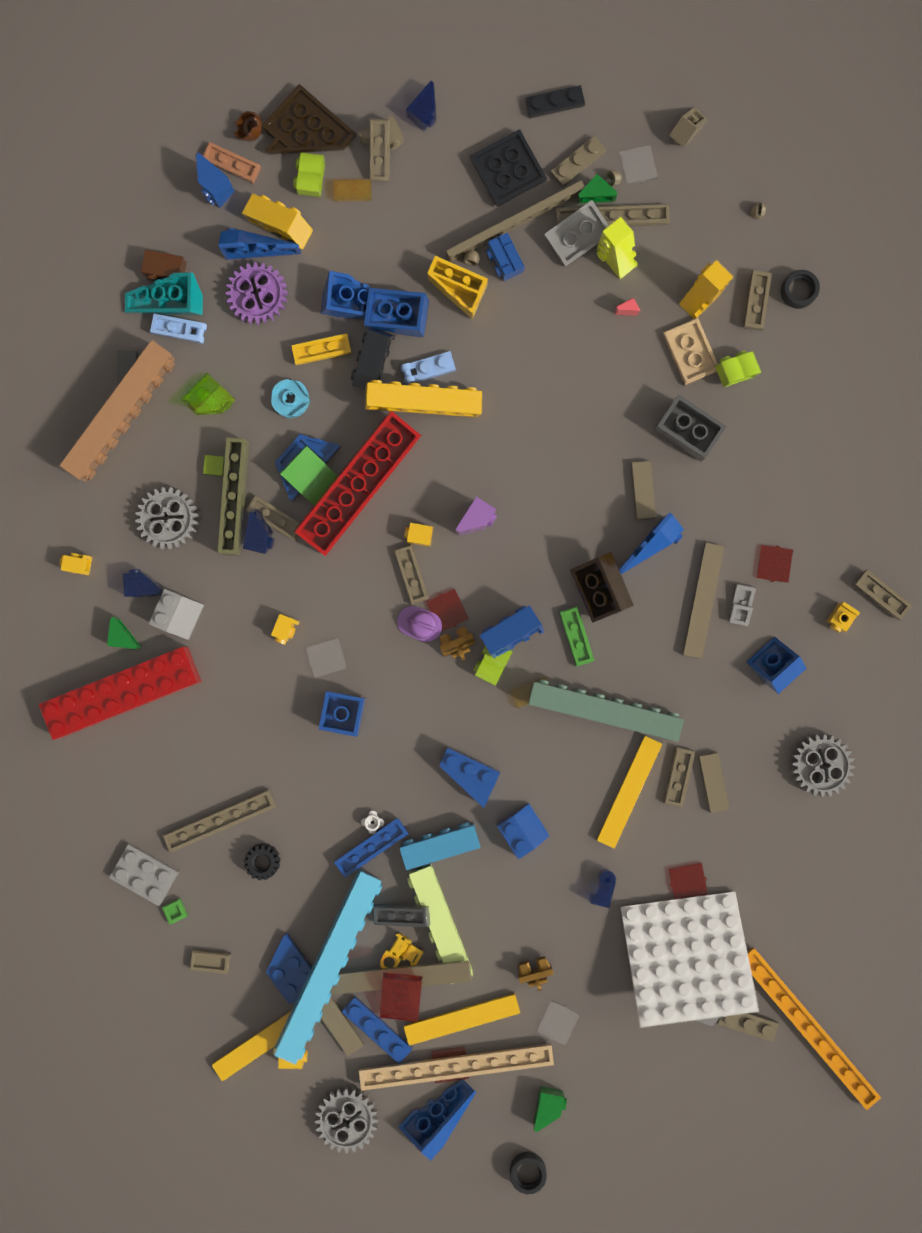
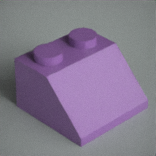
M476 497L457 526L456 534L463 535L485 530L487 526L491 527L497 517L495 514L496 509Z

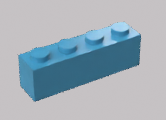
M469 821L458 824V828L452 830L451 827L439 830V834L427 833L421 836L422 839L414 841V838L403 841V844L400 845V851L406 870L481 848L474 823L470 824Z

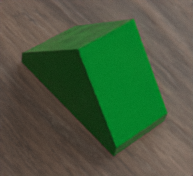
M596 174L579 193L577 204H587L591 200L594 203L615 202L617 191Z
M112 617L110 619L107 646L140 649L142 647L119 617Z

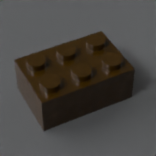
M611 552L570 569L592 623L634 606Z

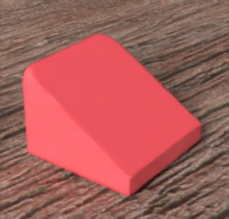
M634 298L618 305L615 310L616 315H638L640 312Z

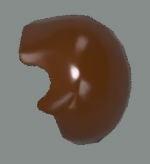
M246 111L242 113L238 121L235 122L237 131H234V135L239 140L252 142L261 135V119L255 112Z

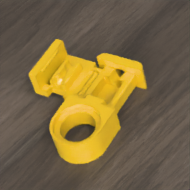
M398 932L393 946L390 950L387 949L380 960L381 968H389L384 964L386 957L394 959L395 964L393 967H397L401 959L410 961L411 966L417 965L425 952L423 949L420 950L412 945L410 938Z

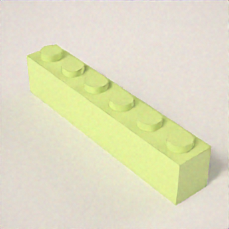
M430 863L410 871V877L407 880L410 888H414L417 894L414 896L417 906H429V928L431 931L428 934L431 942L436 943L438 948L435 952L439 962L469 960L432 864ZM470 964L471 976H473V970Z

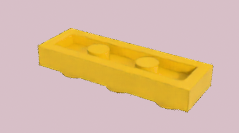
M347 333L291 345L296 366L352 354Z

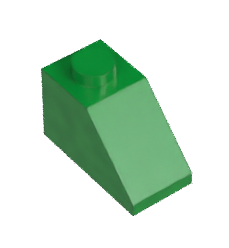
M540 1086L533 1120L535 1132H539L561 1117L562 1110L566 1109L567 1098H564L563 1090Z

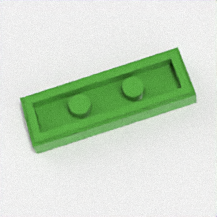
M578 606L560 611L559 615L575 666L593 662L594 657Z

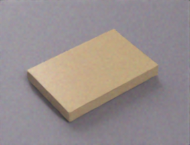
M698 318L662 333L684 386L717 372L715 368L718 365Z

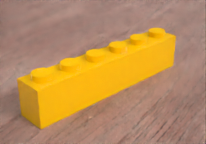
M371 380L365 386V409L479 417L482 412V391H477V388L467 387L465 390H461L457 386L439 388V385L430 384L428 387H422L419 383L401 385V382L393 381L390 384H382L380 380Z

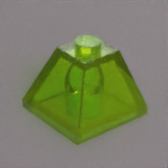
M208 373L181 398L196 415L222 414L235 401Z

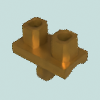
M466 627L456 630L459 638L453 641L449 634L440 636L441 646L439 647L444 657L452 655L454 659L460 656L462 661L466 660L464 654L471 652L469 647L476 644L472 633H469Z
M546 956L536 958L538 968L530 970L528 961L518 963L520 984L528 982L529 988L537 986L538 991H541V984L548 983L547 976L554 975L551 964L549 965Z

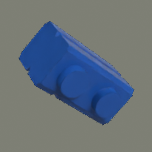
M508 233L487 243V250L485 251L490 261L493 260L496 265L494 270L498 278L502 277L503 281H506L524 272L525 266Z

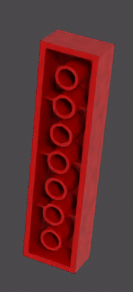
M389 411L293 531L326 556L419 440L421 435L393 411Z
M181 647L40 703L39 707L52 740H57L199 684L202 681L189 648Z

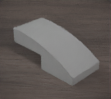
M736 583L729 623L749 625L756 587Z

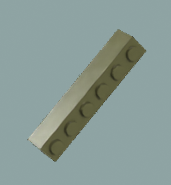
M226 437L218 553L221 555L241 556L249 442L243 438Z

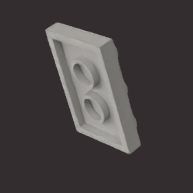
M591 200L546 232L544 236L566 267L598 244L602 231L609 227V225Z
M129 843L109 878L160 906L180 871Z

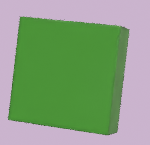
M181 898L161 907L169 925L188 916Z

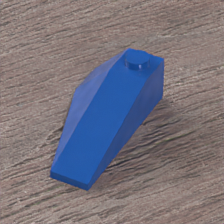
M236 228L226 229V231H221L219 249L226 260L301 254L299 244Z
M329 271L322 294L321 314L365 320L370 286L360 283L349 274Z
M669 512L658 522L619 568L620 574H623L672 543L677 544L683 537L681 533L684 528L673 514Z
M462 1079L443 1091V1095L435 1100H429L427 1105L421 1109L412 1111L398 1128L431 1161L447 1142L475 1096L476 1091Z

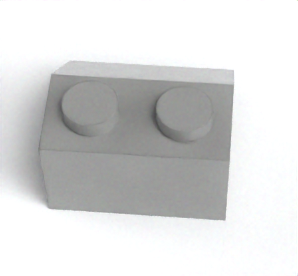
M164 589L149 624L189 640L204 605L174 591Z

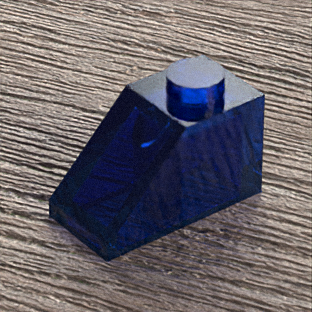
M432 81L425 86L406 108L407 117L423 131L427 127H432L437 119L434 82Z
M254 508L249 513L243 549L266 554L274 545L273 531L258 509Z
M140 569L129 570V573L123 574L124 597L159 596L164 591L161 585L148 574L141 572Z

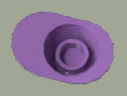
M410 606L404 608L398 615V628L409 637L429 642L435 640L441 633V620L433 612Z

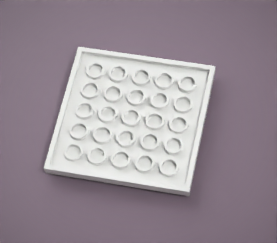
M736 892L620 907L640 1028L759 1012Z

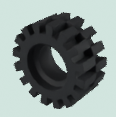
M262 843L255 845L247 852L244 859V869H247V874H250L251 878H257L259 881L262 879L267 880L278 871L281 859L278 856L279 852L275 851V847ZM258 855H265L269 858V866L266 869H260L256 866L255 859Z

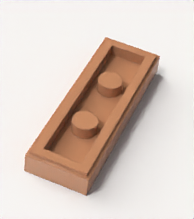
M211 142L208 143L202 155L218 169L251 184H254L261 169V165Z

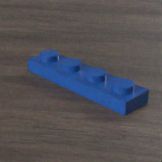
M397 817L335 860L334 863L344 878H346L409 833Z
M356 996L342 1010L346 1017L397 1063L400 1064L412 1050L411 1045Z

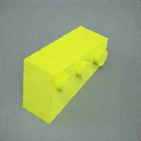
M620 217L602 231L596 250L597 256L601 261H605L619 279L638 265L637 261L633 259L636 256V252L632 251V248L635 246L634 233Z

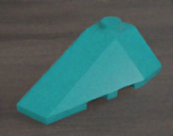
M192 272L173 273L167 278L154 281L155 283L141 286L125 293V313L203 315V295Z

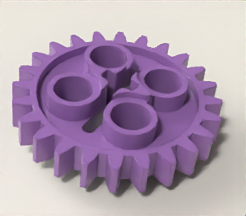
M254 262V267L247 263V269L240 266L241 272L234 271L236 277H229L232 284H226V287L231 290L225 292L227 297H231L226 300L228 304H232L230 306L231 311H235L236 317L241 316L243 322L248 318L249 324H252L253 320L256 321L257 325L260 324V320L267 324V318L274 321L273 315L280 316L278 309L284 310L285 308L282 303L288 302L283 297L288 295L287 290H283L287 287L286 283H282L284 280L283 276H278V270L273 271L271 265L266 269L265 263H262L260 267L257 262ZM251 278L255 279V284L259 291L258 294L263 309L259 308L258 300L255 297L256 293L252 285ZM261 279H268L265 285H259ZM249 284L250 286L247 290H241L242 285ZM266 297H273V301L271 303L264 302ZM249 302H255L253 308H246Z

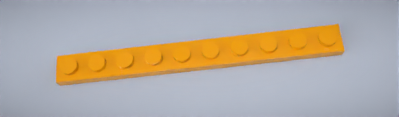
M750 948L747 953L752 976L861 1105L868 1110L881 1099L879 1094L755 948Z

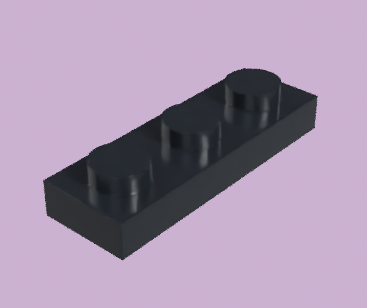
M581 85L529 96L525 100L529 118L585 106Z

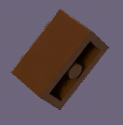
M145 249L141 273L147 280L154 282L158 279L167 278L173 273H185L187 262L183 256Z

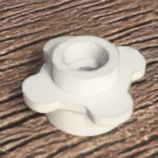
M370 811L369 815L361 820V824L369 830L370 834H375L376 830L384 825V820L377 816L376 811Z

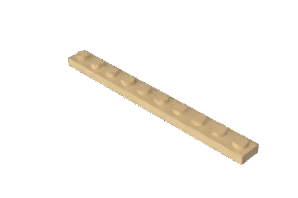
M549 1043L359 1069L361 1091L550 1066L554 1065L552 1045Z

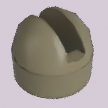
M616 170L608 171L605 175V181L611 187L617 186L622 180L620 172Z
M761 202L753 204L750 208V215L754 219H761L766 213V206ZM758 206L761 207L760 214H757Z
M475 250L467 251L463 262L470 266H477L479 263L478 252Z

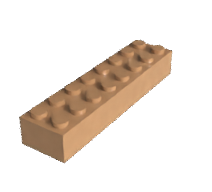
M151 340L62 461L60 467L81 481L92 480L97 472L95 471L99 464L102 465L106 461L108 451L110 449L113 450L117 446L119 436L128 431L131 426L129 425L130 421L139 416L142 411L140 409L144 402L147 404L153 396L152 391L155 387L159 388L164 381L163 376L166 372L170 373L174 368L175 358L171 353Z

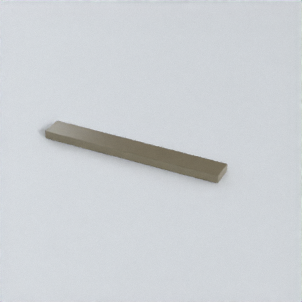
M582 180L446 250L447 259L449 262H453L464 256L467 251L476 250L489 241L509 233L578 197L579 193L584 189Z
M466 960L338 973L340 975L339 981L336 986H332L330 993L332 995L471 982L470 962Z

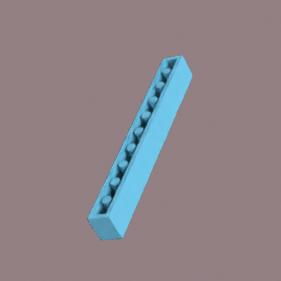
M358 869L273 1049L274 1056L295 1065L298 1059L301 1060L306 1050L304 1046L307 1041L311 1040L314 1034L313 1027L322 1017L323 1011L321 1010L323 1005L328 1004L331 998V988L333 985H337L340 978L338 973L341 967L344 968L349 958L347 954L350 949L354 948L357 942L355 937L358 931L361 932L365 925L364 918L373 908L374 903L372 901L375 895L378 896L382 889V881L379 878Z

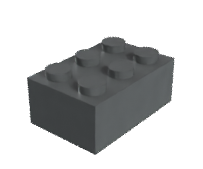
M678 394L654 431L702 462L727 426Z

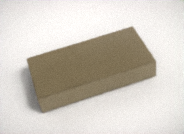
M193 949L191 951L189 970L228 974L231 953Z

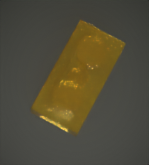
M371 179L333 180L334 201H372Z

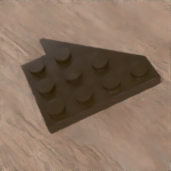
M300 84L262 124V128L274 138L265 149L268 155L344 150L356 137V133Z

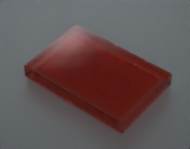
M383 972L380 1018L418 1022L423 976Z

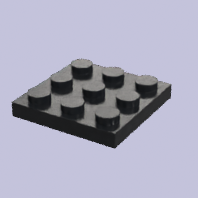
M520 129L470 155L472 164L497 208L547 181L545 173Z

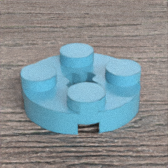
M285 379L274 386L271 404L279 415L288 419L296 418L307 410L310 404L309 393L301 382ZM288 394L290 396L295 395L293 403H286V396Z

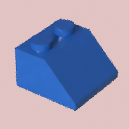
M198 152L196 161L198 183L202 188L200 191L209 204L212 206L215 204L221 208L235 191L229 178Z
M775 636L747 661V664L764 683L777 694L783 691L807 669L801 657Z
M529 803L497 823V827L518 860L533 851L550 836Z

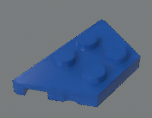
M299 434L276 460L275 465L280 473L305 445L326 464L341 446L337 443L334 444ZM281 476L288 497L293 502L300 492Z
M287 933L283 936L266 973L288 1004L296 1002L312 966Z

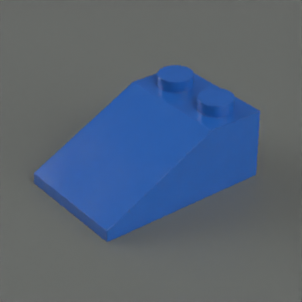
M369 288L364 326L405 336L424 337L429 299L425 293Z

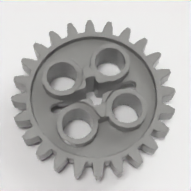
M162 487L161 493L154 489L155 495L147 493L149 499L142 498L145 504L144 506L138 505L142 510L135 513L140 516V519L135 520V522L141 524L137 530L144 531L141 537L148 536L147 543L153 541L154 547H157L160 543L161 549H165L167 544L168 549L171 550L173 544L179 548L180 541L187 544L185 538H193L190 532L197 531L193 528V525L199 524L194 521V518L199 517V515L193 513L197 507L190 506L194 501L192 499L187 500L188 495L186 493L181 496L182 491L179 489L174 493V488L170 487L167 492L166 488ZM178 503L180 509L173 513L172 506ZM159 505L161 510L158 514L154 515L153 508ZM167 515L171 517L184 515L182 519H168L167 522L164 520L150 521L152 518H166ZM177 522H180L182 528L181 530L175 532L174 525ZM161 524L163 527L162 531L156 534L155 527Z
M815 734L814 740L806 737L807 744L802 741L800 742L801 749L795 747L798 755H792L796 761L790 764L796 766V768L791 770V772L797 773L794 780H801L798 786H805V792L811 790L812 795L816 796L818 793L820 797H824L826 792L827 796H832V791L839 794V787L844 790L846 789L843 784L844 782L851 783L847 777L854 776L849 771L855 768V766L850 765V762L855 759L848 757L852 751H845L847 744L840 745L841 739L837 738L834 741V736L832 735L827 739L826 734H822L821 738ZM829 749H832L833 757L828 759L826 753ZM810 753H813L815 759L813 762L809 763L808 755ZM823 762H825L826 765L823 766V769L820 768V765H822ZM836 768L838 771L837 776L832 778L831 770ZM818 772L819 778L813 782L812 774Z
M348 1087L345 1088L344 1092L338 1088L337 1094L330 1091V1098L324 1096V1103H319L318 1107L320 1109L315 1114L319 1116L315 1119V1123L319 1124L316 1127V1131H322L319 1139L325 1137L324 1145L330 1142V1149L332 1150L337 1146L338 1153L342 1148L345 1149L346 1154L349 1148H352L353 1152H356V1146L363 1149V1142L369 1144V1137L374 1138L375 1134L372 1130H377L378 1125L375 1123L378 1122V1117L374 1116L377 1114V1109H372L374 1101L368 1103L369 1095L363 1098V1091L356 1094L355 1087L352 1092H349ZM351 1103L355 1108L349 1110L345 1105ZM329 1114H336L338 1118L333 1120L329 1117ZM361 1120L365 1125L357 1126L355 1122ZM339 1131H346L348 1135L341 1136Z

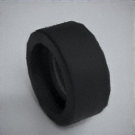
M796 270L789 274L782 283L781 297L792 308H805L812 304L819 295V280L810 271ZM803 279L808 282L811 287V294L808 298L798 300L792 296L789 287L793 280Z
M522 1152L512 1160L509 1169L513 1187L526 1195L535 1194L540 1191L547 1179L546 1166L542 1158L532 1152ZM530 1162L537 1165L540 1174L535 1182L526 1184L519 1181L517 1169L520 1165Z

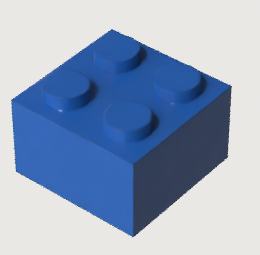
M326 691L318 730L357 737L366 698Z

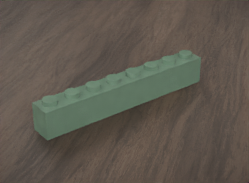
M538 679L537 682L532 681L527 701L529 705L679 742L684 719L678 718L679 714L668 711L667 715L660 713L661 709L649 707V710L641 709V704L631 702L629 706L623 704L624 700L612 697V701L604 699L605 695L594 693L593 696L586 695L585 690L575 688L573 692L567 690L568 686L556 684V687L548 685L549 681Z

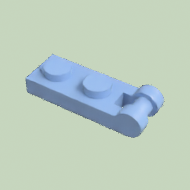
M153 314L150 333L204 344L205 338L203 334L206 331L207 324ZM191 328L196 329V334H195V335H194V334H190V333H191Z
M450 351L400 366V370L405 377L403 379L405 385L456 371ZM416 369L417 375L412 376L411 370Z

